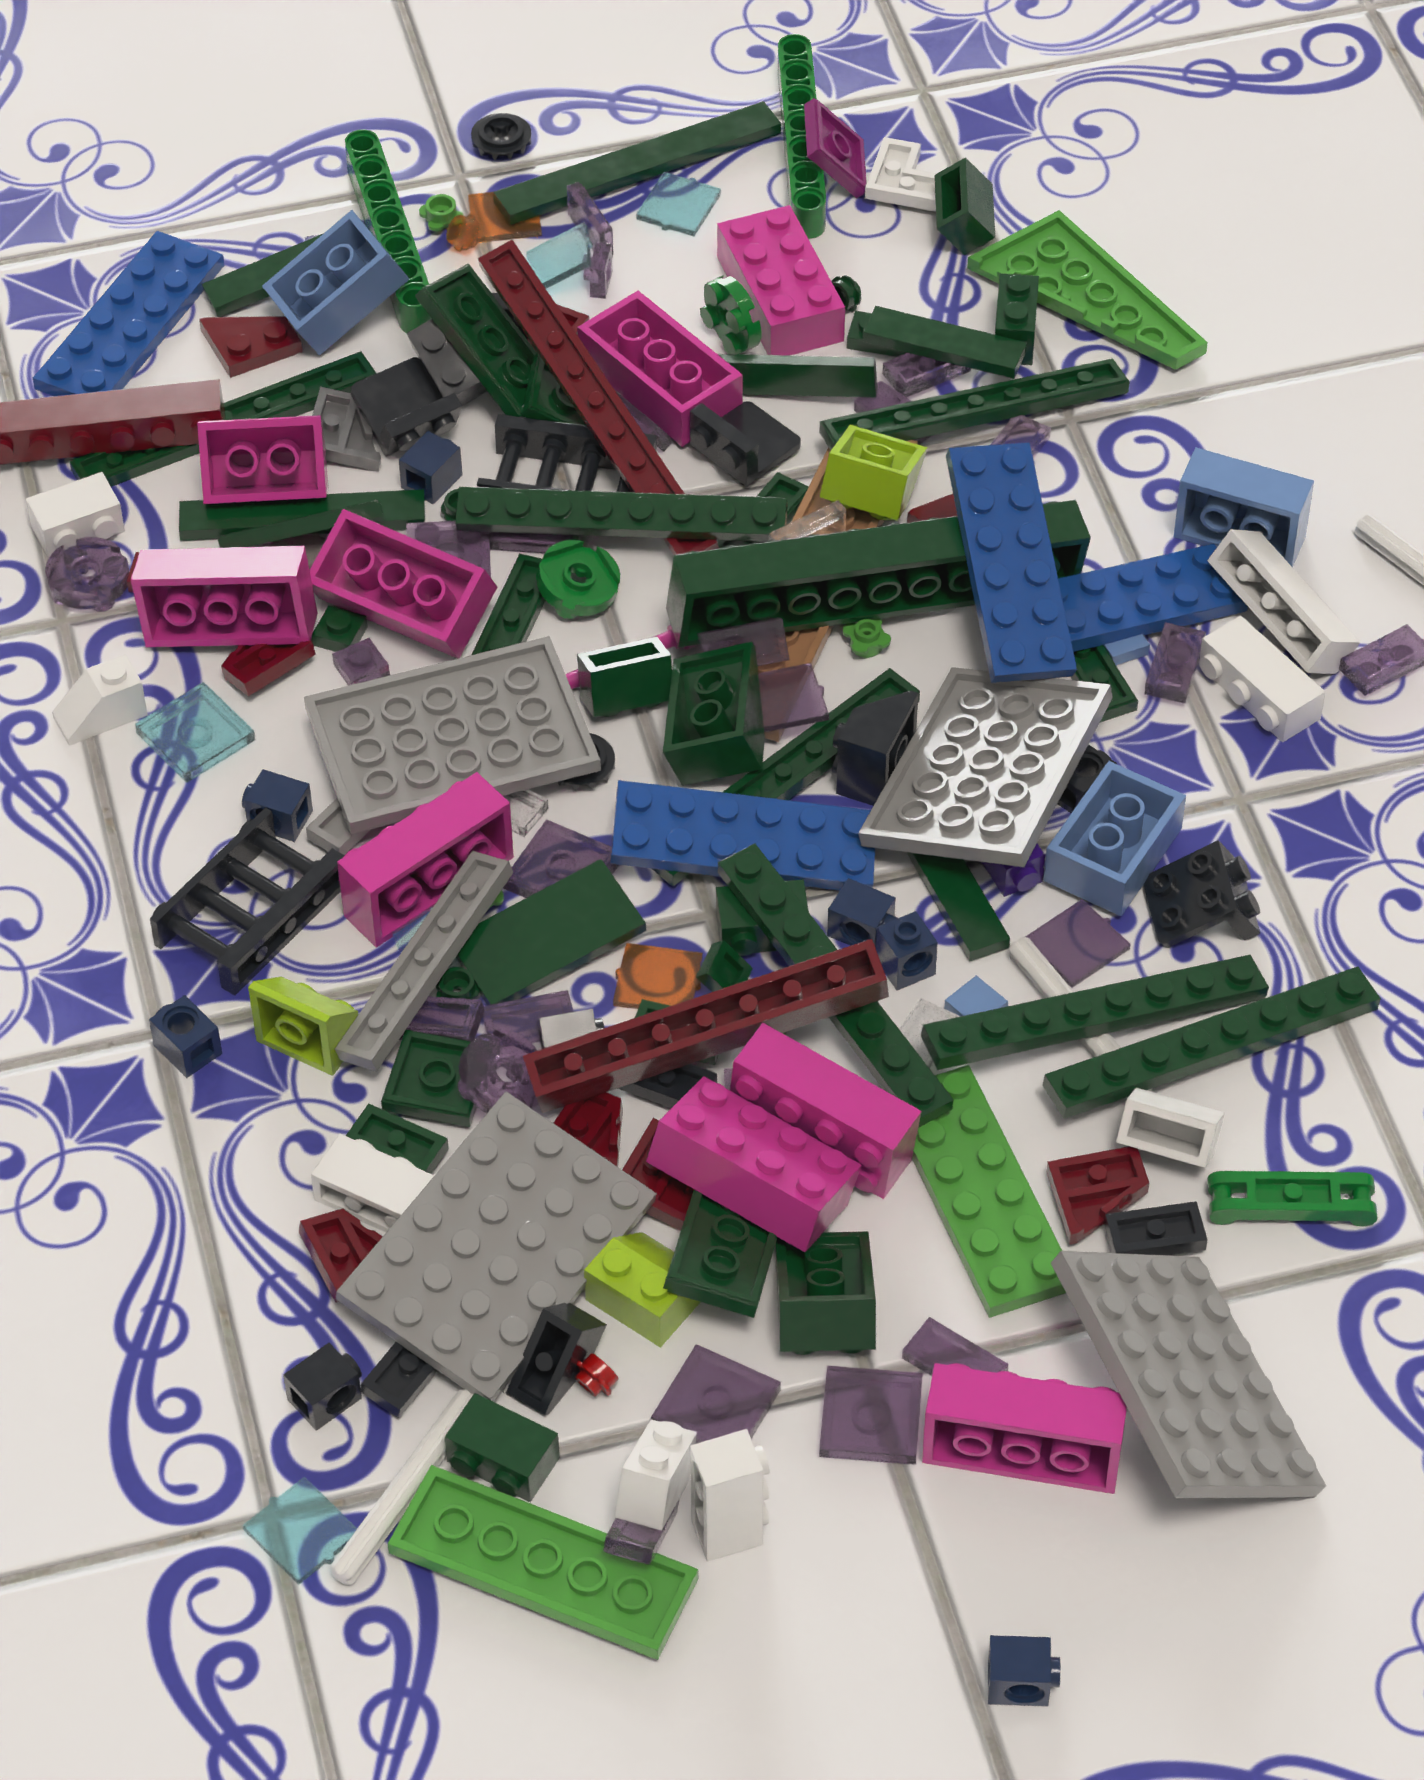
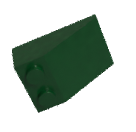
M753 641L673 659L663 754L681 785L685 786L762 769L765 732L756 647Z
M823 1232L806 1252L777 1237L775 1246L780 1352L808 1355L815 1351L839 1350L843 1353L855 1354L863 1350H876V1297L869 1232Z

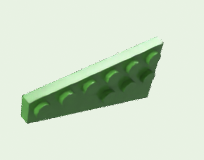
M1060 210L968 257L967 269L998 284L1000 273L1039 276L1037 303L1175 370L1203 356L1207 352L1208 342Z

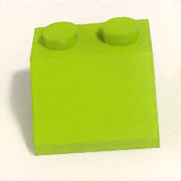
M849 425L829 452L820 498L830 500L833 505L839 508L850 509L854 507L867 511L872 517L879 520L894 519L898 521L909 503L927 447Z
M282 976L253 981L248 990L256 1041L333 1076L344 1062L339 1059L335 1048L358 1016V1011L343 1000H333L317 993L305 983H295Z
M643 1232L613 1237L584 1269V1278L587 1280L585 1286L586 1301L660 1348L700 1304L699 1301L667 1292L668 1289H663L674 1251Z

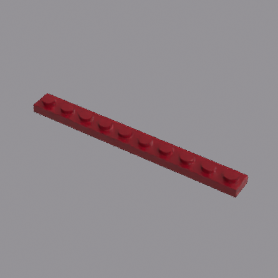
M513 239L479 257L480 268L630 491L635 493L685 494ZM663 538L673 555L684 554L689 551L699 552L719 549L717 540Z

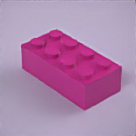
M790 205L717 223V258L727 277L735 278L752 299L755 308L750 310L749 313L753 323L758 320L760 321L762 331L761 343L767 355L790 356L844 342L845 306Z
M639 290L577 327L578 337L614 390L682 447L690 442V410L702 403L717 415L723 417L743 403V375Z
M345 509L341 511L310 568L313 591L319 599L344 610L365 615L369 621L457 659L461 657L498 588L485 569Z
M305 546L140 550L131 577L146 647L299 644L300 641L311 640L318 615Z
M476 772L465 780L454 783L448 791L431 802L420 805L412 814L400 822L384 828L378 836L361 847L347 852L342 859L337 861L344 917L377 948L429 914L472 851L507 861L514 858L510 802Z
M765 1023L760 1025L735 1058L730 1084L731 1092L762 1107L765 1111L803 1130L806 1134L860 1163L862 1166L855 1187L863 1192H871L882 1199L886 1197L912 1160L921 1110Z
M705 1076L659 1120L646 1161L766 1231H770L803 1252L810 1248L848 1206L862 1166L860 1163L845 1156L842 1152L829 1147L806 1134L803 1130L788 1124L765 1111L762 1107L747 1101Z
M935 1363L925 1412L922 1463L1115 1494L1127 1406L1120 1393L1108 1387L1089 1388L1070 1385L1059 1379L1039 1380L1020 1377L1009 1371L995 1373L971 1369L966 1365L958 1363L949 1365Z

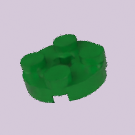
M724 275L704 285L705 306L700 308V315L707 328H714L722 340L727 354H740L759 345L762 336L759 320L754 323L752 322L749 311L754 309L755 306L745 288L735 278L729 276L723 279Z
M565 540L552 545L545 552L536 573V582L541 595L551 606L555 607L556 613L565 619H574L577 616H592L605 611L612 606L618 592L621 574L616 561L606 550L598 546L596 551L583 547L585 541ZM571 573H575L579 578L586 577L587 580H585V583L576 582L571 579Z

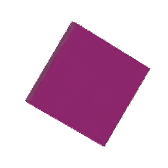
M813 98L804 105L807 157L857 199L865 194L867 184L864 139L819 100Z

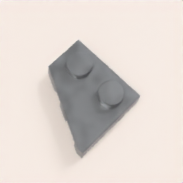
M320 387L312 416L321 415L326 460L379 472L381 455L380 452H376L372 442V429L362 416L351 393Z

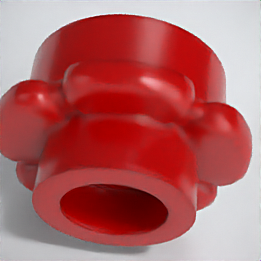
M593 1353L583 1362L580 1360L577 1362L580 1370L575 1376L577 1382L594 1397L601 1391L609 1396L612 1392L610 1388L619 1380L616 1373Z

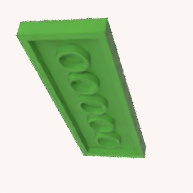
M962 1066L935 1075L954 1099L953 1109L918 1128L912 1160L988 1317L991 1318L1065 1294L1066 1291L1051 1265V1262L1062 1249L970 1066Z
M433 1465L430 1466L388 1542L389 1554L656 1660L659 1659L699 1579L697 1568Z

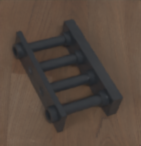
M498 414L495 423L496 454H502V460L496 479L478 478L477 487L567 490L552 488L558 463L561 462L582 465L575 490L592 491L598 468L616 470V468L587 426ZM645 434L657 452V435ZM519 457L542 460L535 485L512 482ZM620 476L616 492H631Z
M264 808L254 819L248 820L241 827L239 833L175 895L155 909L152 917H150L154 945L162 949L176 935L185 939L217 960L221 988L235 996L341 892L337 861L345 855L332 848L321 860H310L276 839L272 811ZM264 851L300 873L303 877L292 888L284 889L248 867V865ZM236 879L275 904L263 916L255 917L219 893ZM207 907L240 927L246 933L236 943L226 945L190 921Z

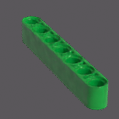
M789 34L782 37L778 42V85L789 205L808 239H812L822 235L826 227L824 170L807 157L804 105L813 98L817 100L812 46L807 37L800 34Z
M355 130L345 138L348 175L365 225L409 278L404 285L390 296L399 326L402 331L408 333L432 319L415 297L423 287L429 285L380 140L376 133L371 130Z

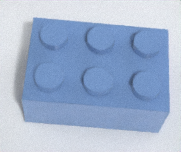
M351 210L262 285V287L296 331L320 356L404 285L409 278L355 212Z
M1195 447L1180 480L1174 538L1202 546L1214 543L1218 547L1230 529L1260 531L1293 567L1306 538L1314 480Z
M1108 761L1046 849L1044 881L1122 916L1145 883L1149 874L1154 870L1181 831L1186 795Z

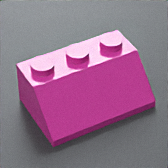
M321 415L197 422L203 504L327 497L326 448Z

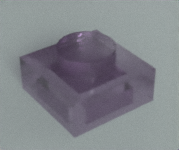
M596 242L593 256L586 257L583 277L585 281H590V297L606 299L613 272L612 244Z
M370 638L332 653L333 665L348 686L390 676L389 664Z

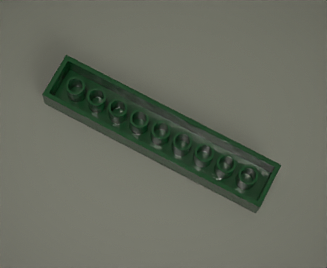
M1052 501L1043 504L1058 579L1081 574L1091 536L1077 501ZM958 516L930 518L924 521L902 524L892 523L887 526L866 529H850L844 532L823 535L812 534L807 537L770 540L765 543L743 546L732 545L726 548L707 551H689L684 554L674 555L666 611L679 648L854 623L863 619L875 620L975 605Z

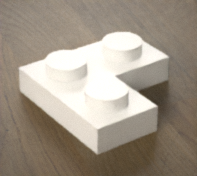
M884 137L865 187V199L936 212L934 175L937 173L916 170L921 153V144Z

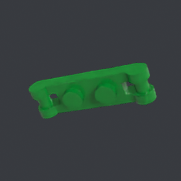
M1216 1171L1207 1177L1208 1193L1213 1196V1201L1209 1204V1216L1213 1223L1219 1225H1227L1236 1220L1350 1221L1353 1225L1363 1227L1374 1224L1378 1219L1377 1206L1371 1201V1196L1375 1193L1374 1177L1368 1173ZM1234 1193H1245V1198H1232L1231 1195ZM1341 1194H1348L1353 1199H1341Z

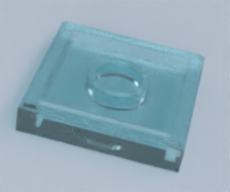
M204 682L135 723L136 733L186 783L255 741L254 730Z

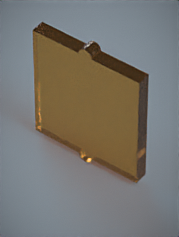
M493 192L468 194L470 214L467 217L468 223L472 224L475 243L542 236L539 218L542 215L510 225L495 205Z
M626 943L621 968L615 971V977L618 982L613 1006L638 1009L642 999L669 1006L693 999L695 992L701 989V982L696 978V975L702 964L703 953Z

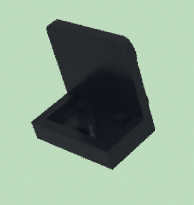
M417 357L410 358L354 383L350 391L353 400L372 429L373 435L385 456L399 450L406 451L410 449L427 431L436 435L450 431L455 427L462 409V405L455 393L444 398L442 397L422 361Z
M750 401L743 402L723 417H720L702 403L690 410V445L746 487L801 447V438Z
M1217 840L1149 874L1143 885L1157 939L1164 947H1171L1225 920L1244 940L1260 934L1256 918L1260 914V907L1255 896L1248 889L1246 881L1251 879V875L1241 856L1234 857Z

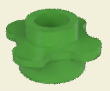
M446 194L431 196L425 205L419 209L420 217L426 218L428 221V228L436 232L447 229L452 224L458 225L464 220L463 213L456 210L454 198Z
M863 619L857 623H847L843 627V635L850 638L852 652L860 657H874L891 643V636L884 633L882 629L881 619Z

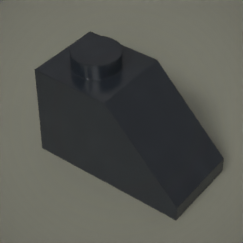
M561 1303L543 1308L524 1350V1359L512 1377L506 1393L543 1415L550 1414L577 1381L575 1376L580 1372L577 1362L579 1360L583 1362L591 1353L594 1354L607 1324L571 1303Z

